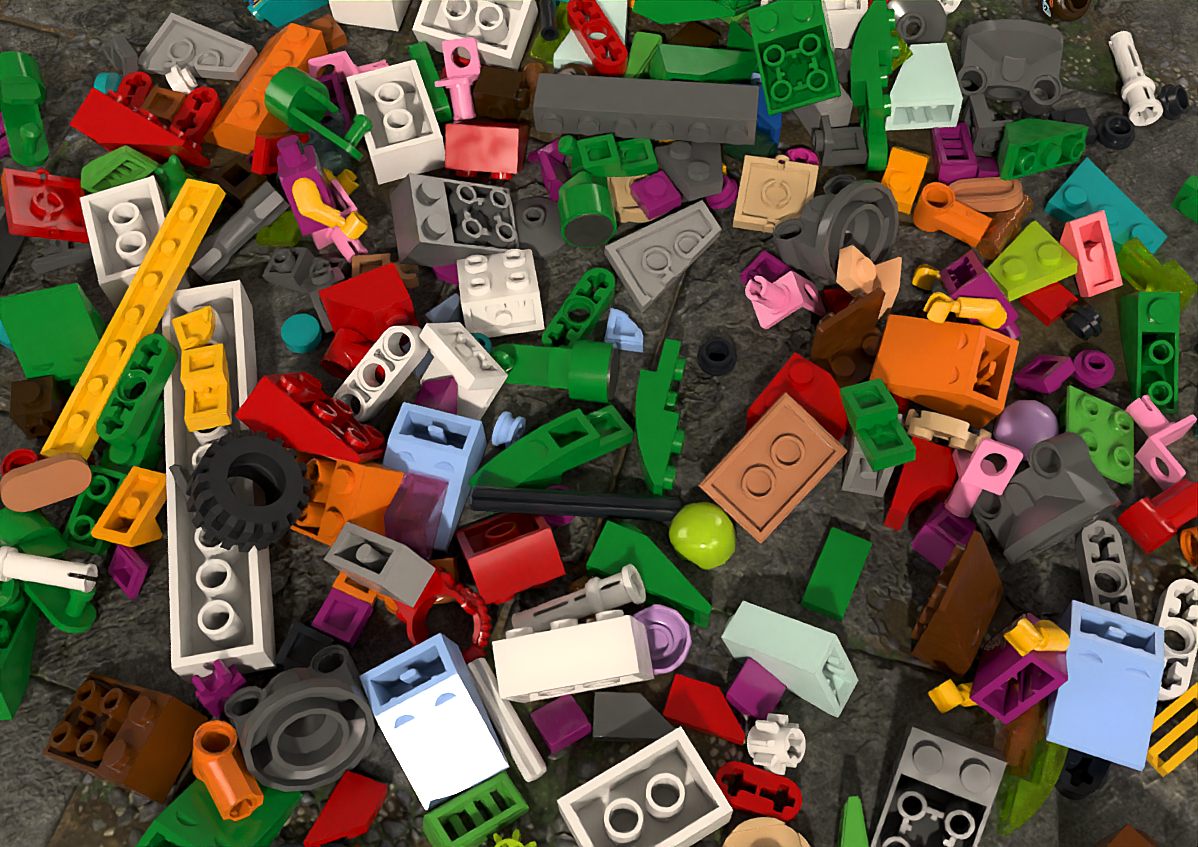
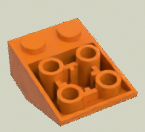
M889 314L869 381L881 378L889 392L944 415L968 422L971 426L981 429L1004 410L1019 341L979 325L948 321L936 323L925 318Z
M295 449L299 454L295 460L297 463L304 462L308 471L303 478L310 479L311 488L306 493L309 496L307 506L290 529L331 547L347 521L388 537L404 472L369 460L354 463Z

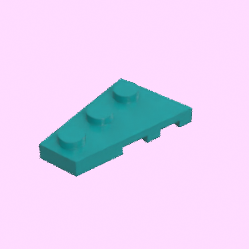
M1086 157L1048 201L1044 212L1066 224V222L1105 210L1115 253L1144 269L1163 245L1167 235Z

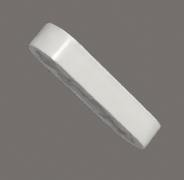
M1188 579L1176 580L1163 591L1153 625L1162 627L1164 630L1178 632L1185 641V649L1183 651L1172 650L1164 642V668L1167 662L1174 663L1169 668L1167 674V681L1172 685L1167 689L1160 685L1158 703H1170L1176 700L1188 689L1198 649V583ZM1179 594L1187 596L1186 603L1191 606L1182 614L1181 618H1176L1175 616L1179 613L1181 607V600L1176 597Z

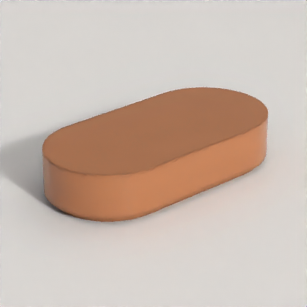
M1000 177L970 178L957 180L949 185L955 193V200L978 212L1011 210L1017 207L1023 200L1022 184L1018 179L1004 181Z
M70 452L61 453L6 473L0 481V496L3 504L10 510L28 512L82 493L89 486L92 473L86 459L81 455Z

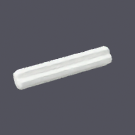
M475 659L467 664V667L487 714L525 781L531 782L536 780L547 771L544 760L510 701L500 699L498 681L486 659Z

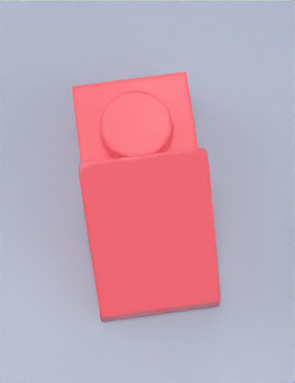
M1105 210L1066 222L1059 244L1078 261L1075 277L1080 297H1091L1122 286L1123 283Z

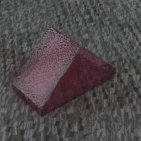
M407 472L384 514L385 537L406 545L425 561H430L449 482Z

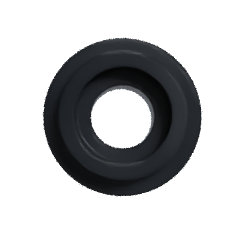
M1168 84L1161 88L1160 95L1156 99L1162 104V116H1166L1167 119L1173 121L1188 112L1189 98L1182 85L1173 86Z
M1113 115L1099 125L1097 138L1107 148L1113 150L1126 149L1134 141L1135 127L1129 118L1122 115Z
M1073 304L1068 309L1069 314L1064 318V322L1080 339L1088 341L1092 336L1098 337L1103 332L1100 326L1102 318L1090 306L1084 305L1080 307Z
M723 338L709 339L698 350L697 363L700 369L708 375H726L736 365V351L730 342ZM720 357L723 361H713L711 358Z

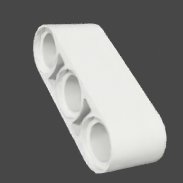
M411 325L388 328L336 391L333 398L343 401L351 408V399L353 396H356L360 401L361 408L358 415L353 413L352 416L359 422L373 419L426 355L429 347L419 337L423 329ZM404 333L411 341V348L407 354H404L399 346L400 338ZM378 365L383 367L386 374L382 385L375 378V369Z

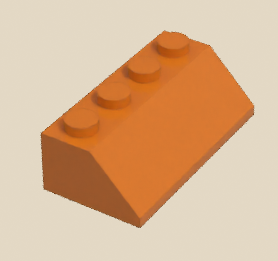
M290 23L270 38L203 136L204 141L249 155L254 152L256 135L285 132L288 126L271 115L265 107L266 88L274 75L280 70L293 66L300 68L308 74L309 59L328 55L322 31ZM328 64L318 70V77L322 75Z

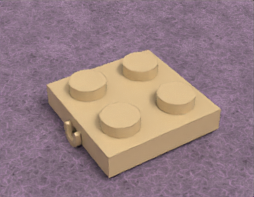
M745 155L733 227L773 233L775 227L781 222L789 219H798L807 203L814 198L819 165L792 162L785 155H777L775 159ZM779 160H783V161H785V163H784V164H780V163H778V161H779Z

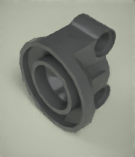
M997 19L969 25L962 31L956 75L963 97L961 106H966L969 95L984 94L986 98L993 100L1021 101L1023 109L1032 115H1041L1047 112L1062 94L1059 73L1065 36L1056 28L1028 20ZM961 80H972L977 90L971 92L965 90ZM1034 88L1043 89L1048 95V101L1039 100L1034 94Z
M849 174L838 175L828 180L824 185L825 195H819L811 199L804 207L798 219L783 221L773 231L782 262L794 270L800 269L810 272L838 286L840 285L836 282L839 250L854 245L862 254L870 258L874 265L886 262L895 244L899 225L898 204L891 190L879 182L857 180L856 177Z
M1065 432L1035 443L1028 453V464L1030 467L1016 476L1013 475L1002 495L983 489L974 504V512L979 518L988 523L1004 548L1003 555L1010 565L1025 561L1081 531L1084 527L1098 521L1121 504L1119 498L1110 489L1090 459L1087 443L1080 435L1074 432Z
M331 645L325 647L315 654L309 667L292 668L283 671L271 679L264 689L261 690L256 686H247L239 689L227 699L224 705V713L238 734L248 772L263 786L283 792L310 791L335 782L343 776L346 770L350 771L355 768L369 750L375 732L372 709L363 691V685L359 677L360 673L345 646Z

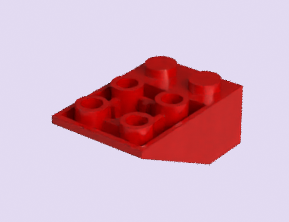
M92 87L69 124L110 152L127 145L158 162V164L168 162L171 155L178 156L183 166L209 167L211 164L208 159L201 155L204 148L190 140L188 135L171 125L168 127L161 123L160 119L141 107L137 109L129 104L130 102L112 90L104 94Z
M306 372L264 375L235 414L255 434L257 431L267 432V439L273 441L277 436L284 440L283 447H293L296 450L354 463H361L385 455L387 445L383 443L385 440L384 436L370 425L365 424L363 426L352 416L354 412L346 403L337 398H330L321 390L323 387L321 382Z

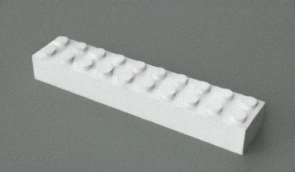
M240 280L177 290L162 316V335L178 351L177 363L164 387L171 668L189 685L193 684L191 679L196 674L200 678L211 674L215 670L213 662L217 659L222 660L227 668L234 664L242 674L277 668V662L274 661L276 658L269 546L258 551L254 545L249 553L239 552L238 545H233L230 550L221 548L222 541L216 537L212 542L204 537L205 532L202 528L196 529L192 523L194 514L187 511V501L169 469L170 466L176 464L183 466L184 469L195 470L207 449L214 442L217 444L220 438L230 433L235 437L238 431L248 430L250 436L255 435L250 428L235 416L258 384L253 307ZM211 306L215 314L216 325L211 339L205 346L221 343L224 345L230 382L232 424L189 432L184 421L186 391L180 380L182 350L171 319ZM244 477L227 478L239 500L252 506H266L265 492L256 482Z

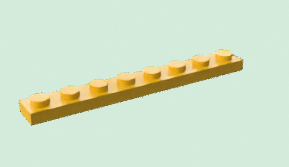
M186 179L44 444L40 454L45 458L70 452L79 454L86 461L88 460L100 437L96 431V424L136 345L141 339L154 333L226 195L218 184Z

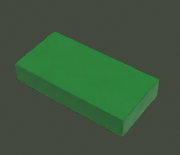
M832 527L800 606L842 622L872 542Z

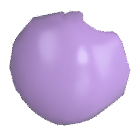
M1018 400L1006 406L998 415L993 435L996 441L1020 449L1023 453L1021 461H1028L1030 448L1035 443L1059 435V425L1055 414L1048 406L1036 400Z
M653 604L632 616L645 625L654 675L671 672L686 660L692 645L690 626L677 610L661 604Z

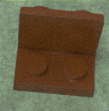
M880 287L869 294L861 293L849 303L848 307L837 314L833 312L827 314L816 325L809 361L829 372L840 388L863 383L870 379L882 333L876 328V324L886 293Z

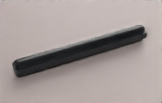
M477 485L472 488L470 493V507L473 511L671 521L679 512V500L676 497Z

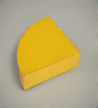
M211 306L171 319L182 351L205 347L211 339L216 325L215 314Z

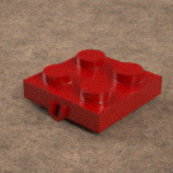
M4 168L1 184L9 234L89 243L80 197L85 196L84 189L80 187L81 179L51 175L49 170L42 168L35 172ZM40 174H46L45 179H41Z

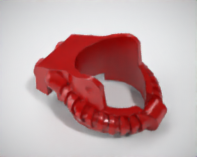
M432 564L436 570L413 608L393 599L398 608L396 617L407 624L406 632L408 639L411 641L412 647L430 638L427 625L424 623L428 611L433 604L443 598L454 597L474 619V633L471 638L473 644L464 652H461L465 663L469 664L475 659L484 658L487 655L483 648L488 644L487 638L491 636L489 629H492V624H489L491 617L487 614L489 612L488 608L484 607L485 602L483 599H479V594L473 593V589L470 587L465 588L464 584H457L449 572H444L439 565Z

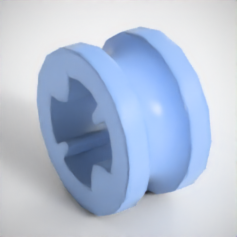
M504 411L499 416L494 427L492 444L498 447L505 444L506 448L521 439L524 434L526 419L521 416L513 419L512 413Z

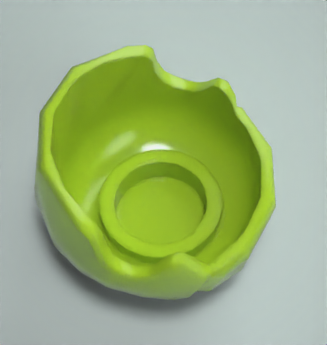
M709 502L688 504L671 520L668 533L670 542L674 547V551L682 560L691 561L702 570H709L725 564L735 552L737 535L728 514L721 507Z

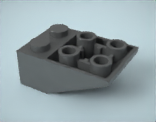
M409 173L390 195L400 264L439 267L457 264V260L466 259L471 255L479 254L485 256L504 253L510 249H520L509 188Z
M910 716L894 761L869 847H978L1007 765L1002 751Z

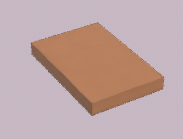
M783 393L701 480L698 486L761 544L848 450L787 393Z

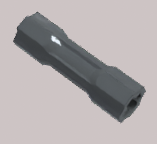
M265 181L245 200L243 206L212 235L202 239L189 266L208 282L229 262L231 256L262 227L270 225L290 205Z

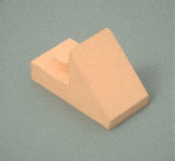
M854 245L839 250L836 282L854 298L861 293L869 294L880 287L886 294L878 319L880 321L885 320L899 291L902 257L874 265L872 260L862 254Z

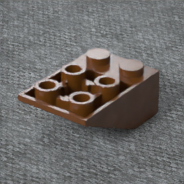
M974 530L966 545L957 541L949 559H947L940 575L937 577L927 598L928 601L910 634L911 638L917 640L911 655L960 680L970 668L1004 592V587L980 532Z
M90 672L85 682L77 689L74 701L61 723L51 733L49 743L42 755L130 793L163 805L193 749L195 731L199 726L206 723L209 718L172 695Z

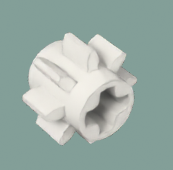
M768 713L767 721L756 720V725L750 729L747 737V748L750 756L754 758L753 763L764 765V770L780 775L785 774L786 767L796 768L797 763L802 760L806 748L805 737L799 729V724L789 723L788 715Z

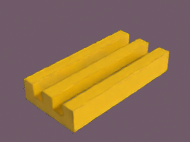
M1198 682L1154 718L1151 734L1191 700L1198 706ZM1198 708L1151 748L1148 747L1146 760L1162 777L1169 774L1198 749L1197 734L1165 762L1158 756L1198 722Z

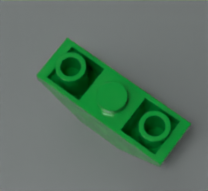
M1036 118L1006 123L997 156L1000 179L1009 181L1079 162L1085 150V139L1089 127L1082 124Z

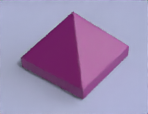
M560 138L529 153L528 161L540 165V153L546 151L562 164L565 155L558 151Z
M117 544L107 572L130 599H135L139 594L152 562L134 547Z

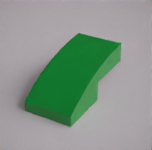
M613 133L577 140L583 170L590 175L632 177L658 172L657 160L650 139L635 138L615 142Z
M881 378L840 388V397L846 415L873 472L915 461L916 447L897 419L898 405Z

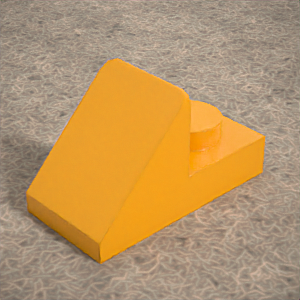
M894 146L892 147L881 184L891 190L898 204V211L910 214L931 156Z
M133 466L90 532L91 535L97 539L128 547H135L161 539L163 534L155 518L167 500L166 474Z

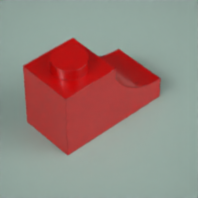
M914 436L912 437L911 441L916 447L915 461L902 464L883 526L900 531L905 519L917 508L932 503L939 504V502H942L944 504L945 499H947L959 478L952 458L955 449Z

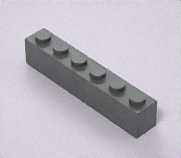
M539 73L533 103L536 132L552 134L567 133L601 136L613 133V136L622 138L754 145L759 86Z

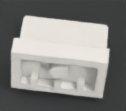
M510 249L504 253L485 256L476 254L466 259L457 260L461 306L465 327L469 333H482L491 338L545 329L531 249Z
M460 322L427 323L419 337L430 348L434 358L420 380L421 386L427 381L454 377L457 382V415L480 421L508 377V374Z

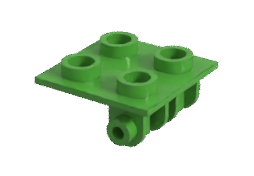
M1069 385L1067 387V397L1058 406V412L1060 413L1059 434L1074 432L1080 435L1087 443L1090 459L1102 476L1130 488L1133 487L1134 419L1125 410Z

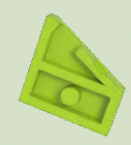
M1035 220L1016 237L987 270L1008 299L1012 301L1076 274L1078 261Z

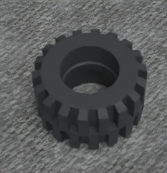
M248 430L238 431L235 437L230 433L220 438L217 444L214 442L207 449L192 473L191 480L186 489V495L190 496L186 502L187 511L196 512L192 519L196 529L203 526L207 530L204 537L210 542L216 537L222 541L220 547L226 550H230L233 545H238L239 552L249 553L254 545L260 551L266 549L271 542L274 544L278 542L303 513L302 511L307 506L309 496L306 493L311 488L310 479L303 478L308 471L304 462L297 463L295 459L299 454L293 447L287 450L282 446L285 441L276 436L272 441L267 439V432L257 431L254 436H250ZM244 477L256 482L265 492L268 505L252 506L242 502L231 491L227 478Z

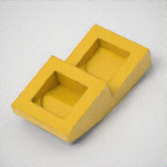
M223 343L183 350L180 380L186 391L184 421L189 432L232 424L230 382Z

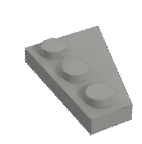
M170 13L138 58V69L145 73L166 75L171 72L172 66L178 65L181 69L188 68L194 77L240 81L258 54L252 45Z
M701 200L605 246L604 254L642 314L720 236L722 229L704 201Z

